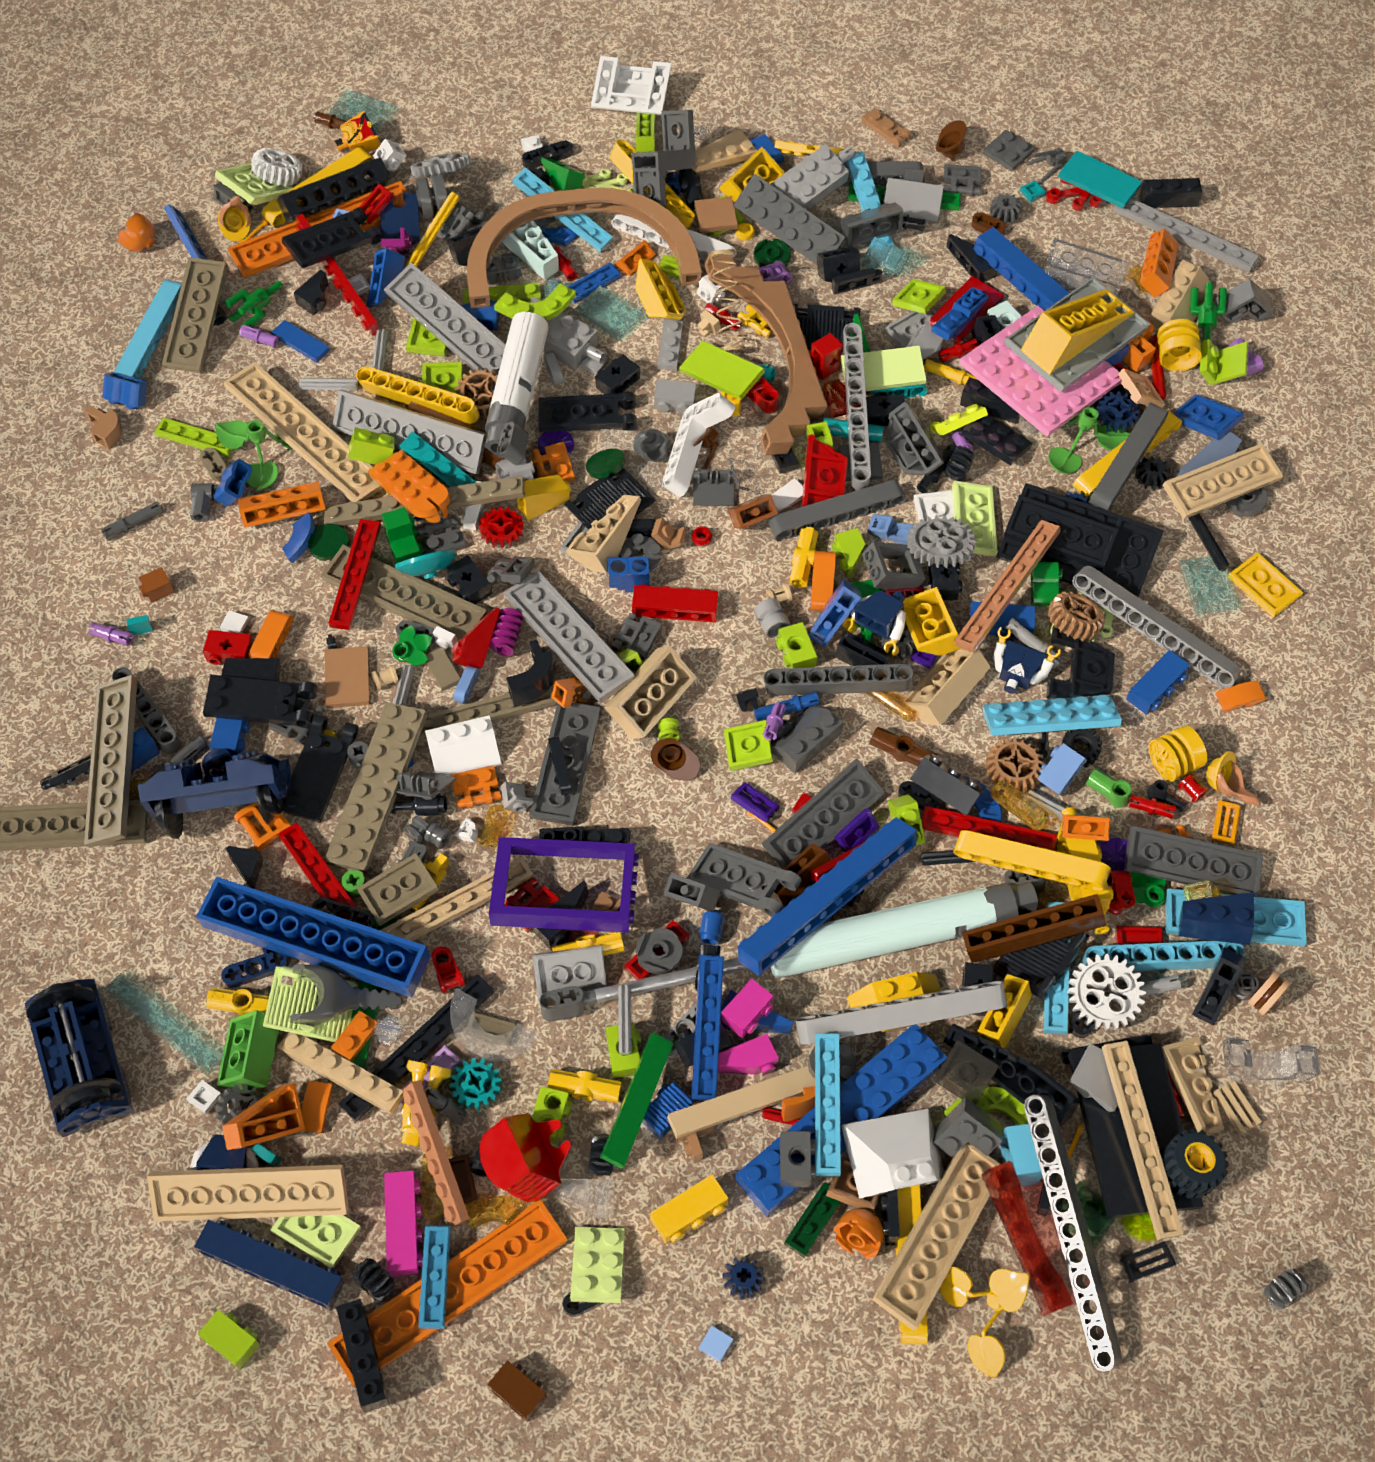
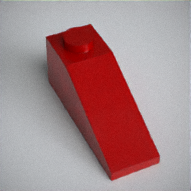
M496 607L489 611L465 636L455 643L452 649V654H454L452 662L464 667L467 665L476 668L483 667L500 608Z

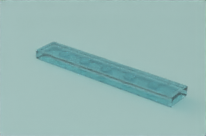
M120 973L104 989L106 993L205 1075L221 1060L222 1055L124 974Z

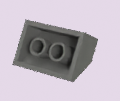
M896 202L886 203L880 207L866 209L861 213L849 214L841 218V231L843 236L846 237L847 247L901 232L903 208Z
M808 707L791 722L794 728L779 741H770L772 753L796 774L841 735L843 722L827 708Z

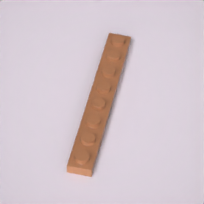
M1044 520L1039 522L955 639L956 646L975 653L1060 533V526Z

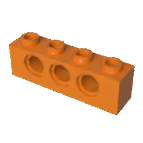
M1165 228L1159 232H1154L1149 237L1140 278V284L1154 298L1170 289L1179 242Z
M319 481L238 499L244 528L304 515L308 512L326 510Z

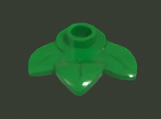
M412 625L406 627L400 633L399 642L395 643L392 648L393 657L399 662L407 661L412 666L425 664L428 661V657L424 652L430 647L432 637L426 634L416 635L415 628ZM406 649L405 654L401 655L402 650Z
M1130 872L1133 892L1136 898L1135 903H1145L1153 908L1163 905L1166 898L1163 891L1166 880ZM1150 895H1156L1157 900L1152 899Z

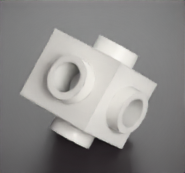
M385 138L373 156L375 159L381 157L386 169L394 172L407 155L399 143Z
M708 274L703 276L698 283L697 294L707 303L713 304L716 301H721L722 299L715 297L714 294L724 287L710 281ZM725 290L717 293L716 296L724 298Z

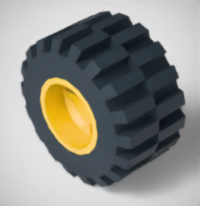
M1191 1129L1189 1132L1185 1130L1177 1134L1164 1147L1161 1158L1171 1190L1175 1188L1177 1190L1176 1193L1180 1196L1184 1193L1186 1198L1195 1196L1197 1199L1211 1193L1224 1180L1228 1173L1226 1169L1229 1167V1161L1225 1160L1227 1157L1226 1151L1221 1150L1223 1145L1220 1142L1217 1144L1214 1141V1136L1210 1135L1208 1137L1206 1132L1202 1130L1197 1133L1196 1129Z

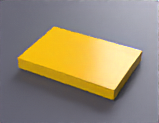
M1258 552L1228 574L1230 580L1273 618L1303 595V592Z

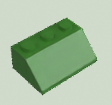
M255 1010L230 1019L217 1087L233 1088L236 1084L240 1089L243 1088L244 1084H247L248 1090H252L254 1087L257 1089L267 1087L271 1077L272 1060L275 1056L276 1039L280 1030L263 1027L264 1012Z

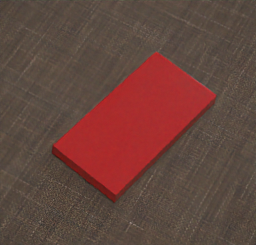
M971 276L929 320V324L933 326L953 308L954 302L972 287L988 295L987 301L977 315L955 338L960 343L971 333L977 317L987 316L988 310L996 306L1003 299L1002 293L974 276Z

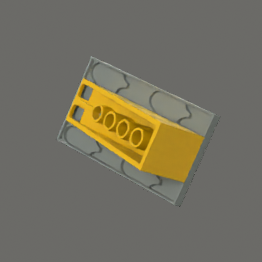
M1092 277L1008 336L1004 344L1009 349L1011 348L1023 361H1026L1037 373H1040L1052 386L1054 385L1059 392H1063L1081 380L1084 375L1098 367L1100 363L1142 335L1148 329L1150 323L1096 278Z

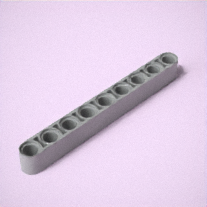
M849 323L844 327L843 355L851 483L855 490H860L870 485L871 465L862 330L858 324ZM856 459H863L864 461L858 462ZM864 477L865 480H859L857 478Z
M1085 566L1073 577V585L1078 591L1167 651L1171 650L1192 668L1220 687H1231L1240 676L1241 670L1236 663L1095 568Z
M994 981L805 1016L796 1019L795 1022L799 1043L812 1044L815 1043V1034H839V1038L1001 1009L1007 1006L1003 982Z

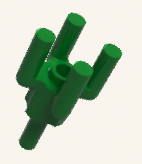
M277 281L266 290L259 287L251 294L246 289H241L224 301L225 305L230 308L243 299V305L238 308V311L228 317L229 320L235 323L249 312L254 314V316L242 325L254 326L265 318L262 308L271 302L270 296L281 289L283 284Z
M1208 282L1205 283L1204 303L1198 306V288H1191L1190 314L1198 315V328L1203 329V341L1207 339L1211 341V329L1216 328L1217 315H1224L1226 313L1227 288H1219L1218 306L1213 303V283Z

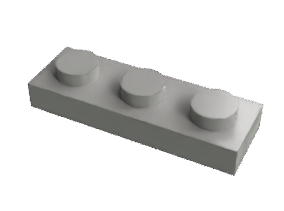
M664 320L657 369L677 371L683 321Z

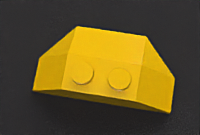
M640 259L636 291L647 315L651 318L681 320L687 311L673 282L665 272L658 268L659 265L656 261Z
M913 972L872 982L849 995L847 999L850 1008L939 992L941 988L936 975ZM898 1027V1028H893V1029H888V1030H882V1032H887V1031H891V1030H895V1029H899V1028H903V1027Z

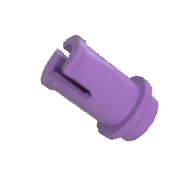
M959 432L953 434L952 440L957 447L960 445L973 451L972 444L968 443L964 436H960Z

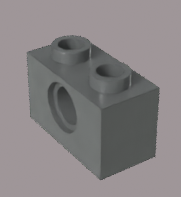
M670 873L663 895L713 912L721 891Z
M780 1132V1187H810L811 1179L816 1178V1166L811 1164V1155H815V1140H810V1132ZM800 1155L804 1158V1162L796 1164L791 1160V1157Z

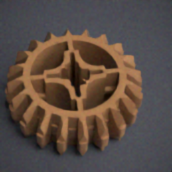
M477 367V372L473 373L471 369L469 370V376L463 373L462 377L464 380H458L459 386L455 387V391L457 394L465 397L467 391L474 396L473 402L480 416H483V419L486 421L493 397L490 386H496L498 375H496L494 369L489 373L487 367H485L484 371Z
M1071 591L1068 593L1062 592L1057 594L1049 605V621L1054 623V628H1058L1060 633L1063 632L1067 637H1073L1074 640L1079 638L1081 641L1085 639L1090 641L1092 638H1096L1104 627L1105 616L1103 615V610L1099 609V605L1094 604L1093 600H1089L1086 596L1083 597L1079 593L1074 594Z
M1015 737L1012 739V742L1007 738L1004 739L1003 743L998 741L995 747H991L986 757L985 769L987 770V777H992L991 784L998 782V790L1005 787L1006 794L1010 789H1013L1015 795L1018 794L1019 789L1023 794L1027 792V789L1033 790L1035 785L1040 784V781L1037 780L1039 777L1037 773L1043 770L1041 767L1045 763L1043 762V755L1039 754V748L1033 749L1032 742L1028 745L1025 744L1024 738L1020 742H1017ZM1011 754L1010 757H1004L1003 759H1000L1004 755ZM1031 772L1027 776L1019 777L1020 774Z

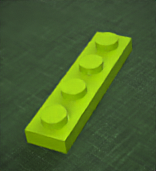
M539 283L488 287L490 300L498 301L505 292L525 302H529L532 297L541 300ZM463 289L464 304L470 303L468 289Z

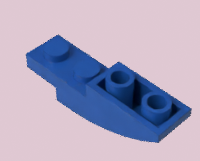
M972 287L954 302L953 308L933 325L931 332L947 341L950 338L955 339L977 315L989 296L981 290Z

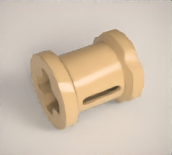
M783 584L781 588L766 590L767 599L776 598L780 603L785 601L788 603L792 602V594L787 584Z
M393 665L380 672H372L378 690L382 689V686L399 682Z

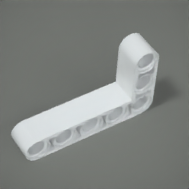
M716 393L689 406L682 416L662 480V486L677 497H682L689 488L702 442L697 446H693V443L706 432V428L728 419L735 410V404L720 393Z

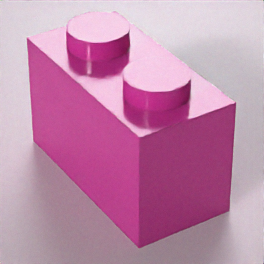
M751 978L721 1012V1021L743 1038L747 1033H753L759 1024L757 1021L762 1016H768L772 1011L774 996Z

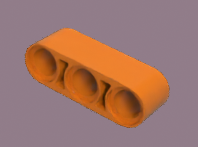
M814 552L810 610L822 611L833 594L836 552Z
M270 610L249 651L248 658H276L281 649V643H284L290 631L288 630L289 626L292 627L293 616L280 611Z

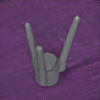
M1060 147L1032 155V158H1040L1028 161L1026 165L1046 160L1050 166H1055L1039 181L1042 184L1056 170L1063 167L1062 162L1066 160V154Z

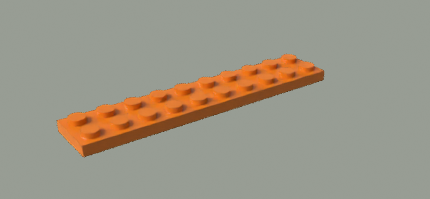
M398 181L385 186L387 190L394 193L393 205L397 208H402L405 205L403 193H408L402 182ZM371 192L308 216L306 219L313 226L332 219L337 208L353 211L355 208L360 207ZM380 214L371 225L366 221L359 225L360 228L366 231L381 225ZM297 221L227 248L243 279L294 259L282 244V237L297 232Z
M541 1200L533 1203L449 1260L445 1326L568 1242L566 1236ZM422 1279L367 1316L381 1370L440 1330L419 1329ZM341 1333L327 1344L355 1388L343 1334Z

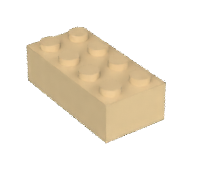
M671 646L657 648L634 673L635 679L618 691L604 707L631 739L644 738L697 678Z

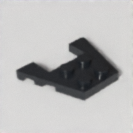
M1053 625L1051 643L1072 648L1070 682L1050 678L1047 681L1046 698L1109 695L1113 689L1115 654L1092 641L1089 643L1085 640L1081 641L1079 638L1074 640L1071 636L1067 637L1065 633H1060V630L1054 628Z

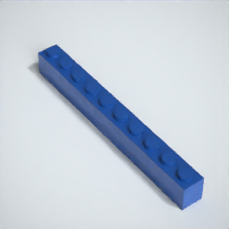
M994 227L977 236L973 249L977 255L987 260L991 267L1036 306L1045 311L1069 294L1066 289ZM1127 344L1123 349L1105 361L1112 366L1120 363L1126 358L1130 345Z
M897 817L889 823H885L876 834L869 836L865 843L860 847H856L844 860H840L828 873H824L816 883L808 886L799 897L792 899L788 906L775 913L766 924L759 926L750 937L742 940L738 946L739 962L756 975L760 976L914 848L916 846L917 830Z

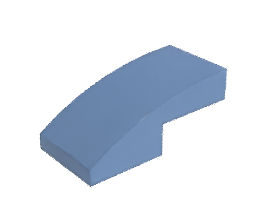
M873 514L867 532L882 539L907 545L908 533L910 528H913V525L894 522L891 516Z

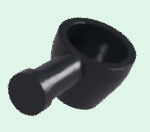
M1163 780L1153 782L1147 789L1149 799L1156 798V801L1167 802L1173 806L1176 805V808L1181 813L1188 805V803L1171 795L1168 784Z

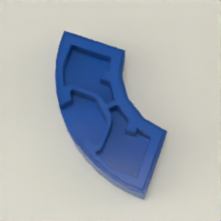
M566 227L540 228L543 236L547 238L549 243L560 244L565 247L579 237L575 232Z
M309 512L292 524V536L288 543L282 547L291 563H294L309 546L307 542L310 536L314 534L315 522Z
M977 781L981 785L980 788L984 790L974 805L979 818L1002 822V811L997 798L992 795L984 784Z

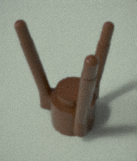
M710 427L693 443V446H697L702 442L701 446L706 449L711 447L702 470L708 469L713 454L719 446L717 442L719 434Z

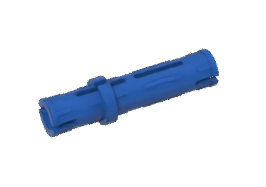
M816 691L799 697L794 695L791 699L781 701L780 703L785 705L784 714L793 711L801 712V709L819 705V700H817L819 698ZM775 703L754 708L756 721L759 722L767 719Z

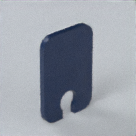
M403 193L405 205L402 208H397L393 205V198L380 213L381 233L383 234V239H400V227H404L412 236V245H415L420 240L417 196L413 193Z

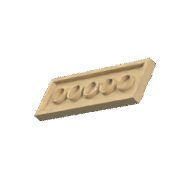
M1261 443L1167 480L1163 487L1182 518L1186 519L1282 479L1283 474L1264 444Z

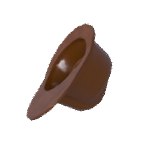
M961 120L952 121L939 134L935 149L945 157L950 158L951 161H955L957 155L961 154L965 149L964 136L967 127L965 122Z
M665 738L659 740L651 750L653 764L675 780L690 781L697 776L700 770L698 756L676 739Z

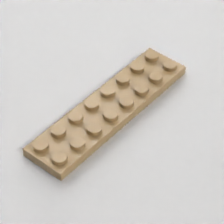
M969 1142L953 1156L872 1299L874 1302L912 1330L918 1328L1005 1169L1004 1166L989 1155H984Z
M343 1165L150 1172L147 1175L154 1221L347 1215L349 1211Z

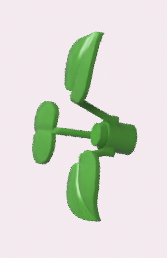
M1086 407L1079 415L1066 423L1072 426L1078 421L1080 428L1070 450L1068 451L1063 447L1053 448L1048 455L1049 463L1059 473H1075L1080 468L1082 460L1080 456L1073 454V451L1083 431H1089L1093 427L1094 435L1098 436L1097 442L1099 445L1111 451L1125 441L1130 433L1123 432L1121 429H1118V432L1115 433L1114 428L1108 431L1107 425H1098V411L1092 407Z
M252 420L248 424L244 421L215 423L216 435L224 447L233 450L239 449L244 445L245 441L249 440L256 444L260 463L250 464L252 466V473L246 483L256 490H264L272 486L278 477V469L273 462H263L260 443L265 440L267 434L277 443L282 442L285 448H293L276 433V436L268 431L267 427H263L262 422L259 420Z

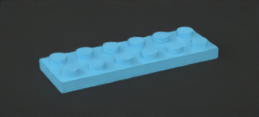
M1111 695L1079 696L1068 699L1056 698L1054 700L1027 702L1014 701L1012 703L983 705V715L991 736L1121 726L1122 720Z
M1167 889L1165 892L1166 934L1179 935V917L1183 901L1231 894ZM1254 897V929L1250 942L1304 947L1307 944L1305 901Z

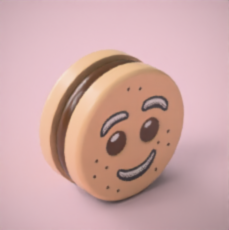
M1277 971L1272 973L1248 1001V1004L1259 1010L1258 1012L1261 1015H1264L1291 985V982L1287 979L1285 980Z

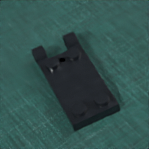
M358 207L348 213L283 236L282 244L303 269L369 243L376 245L383 239V234L377 227H372L365 232L360 228L359 225L365 223L368 216L362 208Z
M633 392L538 398L539 432L622 428L626 432H632L637 428V417L634 414L619 415V406L625 410H631L636 407V395Z
M210 674L203 716L308 728L311 726L313 714L307 710L294 712L297 697L309 700L315 699L318 686L309 681L297 684Z
M316 713L312 719L311 730L292 773L287 797L283 798L282 812L321 823L348 758L347 749L355 741L359 726L346 722L342 730L341 739L324 735L323 733L328 725V716ZM326 743H331L329 747H325Z

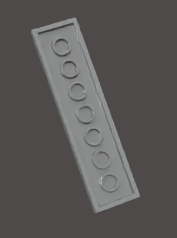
M410 263L384 289L388 296L475 372H477V367L481 371H484L485 367H487L489 373L494 369L496 375L499 374L506 345L415 265Z
M339 390L332 426L333 430L349 435L353 434L354 428L388 434L394 437V449L401 450L399 445L413 431L459 469L478 474L480 471L487 437L485 433L346 390Z
M539 571L504 592L505 598L510 604L522 613L523 618L600 703L626 687L635 679V675Z

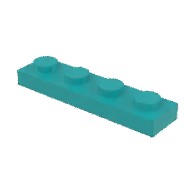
M413 431L399 445L403 452L447 487L475 483L471 477Z

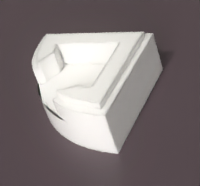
M466 817L455 836L460 840L475 842L478 835V827L470 818Z

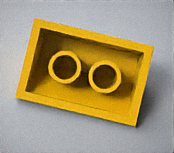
M761 147L719 189L726 197L732 196V201L735 203L754 173L771 184L785 174V172L766 150Z
M937 587L905 598V601L902 602L906 614L905 623L917 651L942 656L961 649L955 645L958 633Z

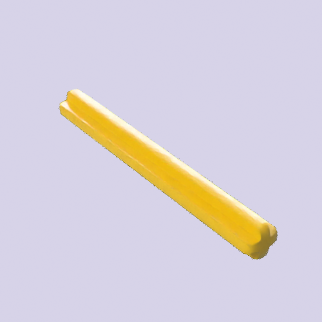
M451 192L407 261L405 268L410 263L416 267L418 266L460 199L456 193Z

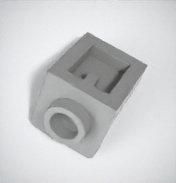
M504 782L501 785L504 809L521 813L534 803L533 798L526 797L524 785Z

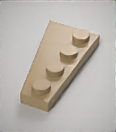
M739 128L696 150V168L692 169L695 172H700L745 161L757 149Z
M1200 1037L1165 1045L1161 1049L1166 1067L1197 1132L1205 1131L1207 1136L1220 1132L1224 1128L1217 1101L1211 1094L1210 1089L1213 1086L1211 1078H1207L1204 1066L1207 1063L1205 1056L1201 1055Z

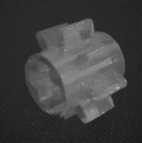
M387 1014L386 1018H379L377 1021L374 1035L379 1036V1043L390 1046L391 1041H399L403 1025L399 1024L398 1017Z

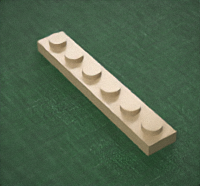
M288 1032L277 1046L281 1053L391 1115L404 1098L402 1090L304 1035Z

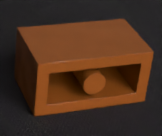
M769 494L760 495L727 509L732 524L737 529L745 528L778 514L772 495Z

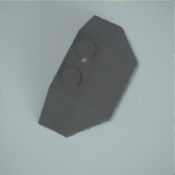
M906 401L889 413L886 444L904 474L928 475L944 463L943 454L928 429Z

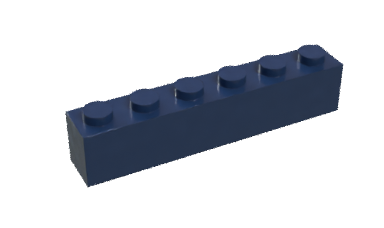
M208 1219L194 1245L198 1253L328 1310H332L345 1283L342 1277H340L341 1273L330 1267L324 1270L318 1267L319 1263L310 1258L301 1260L296 1257L297 1254L289 1249L283 1248L280 1251L274 1248V1244L266 1239L261 1238L260 1241L252 1238L253 1235L243 1229H239L237 1232L230 1229L231 1225L217 1219L214 1222Z

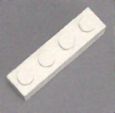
M484 504L465 507V516L461 520L464 529H477Z

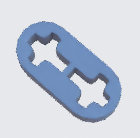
M470 665L466 666L454 692L453 700L455 702L466 704L477 681L479 668Z

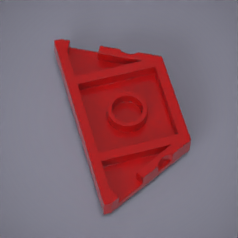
M813 434L808 435L801 507L844 495L848 458L841 453L835 452L828 444H823L817 440Z

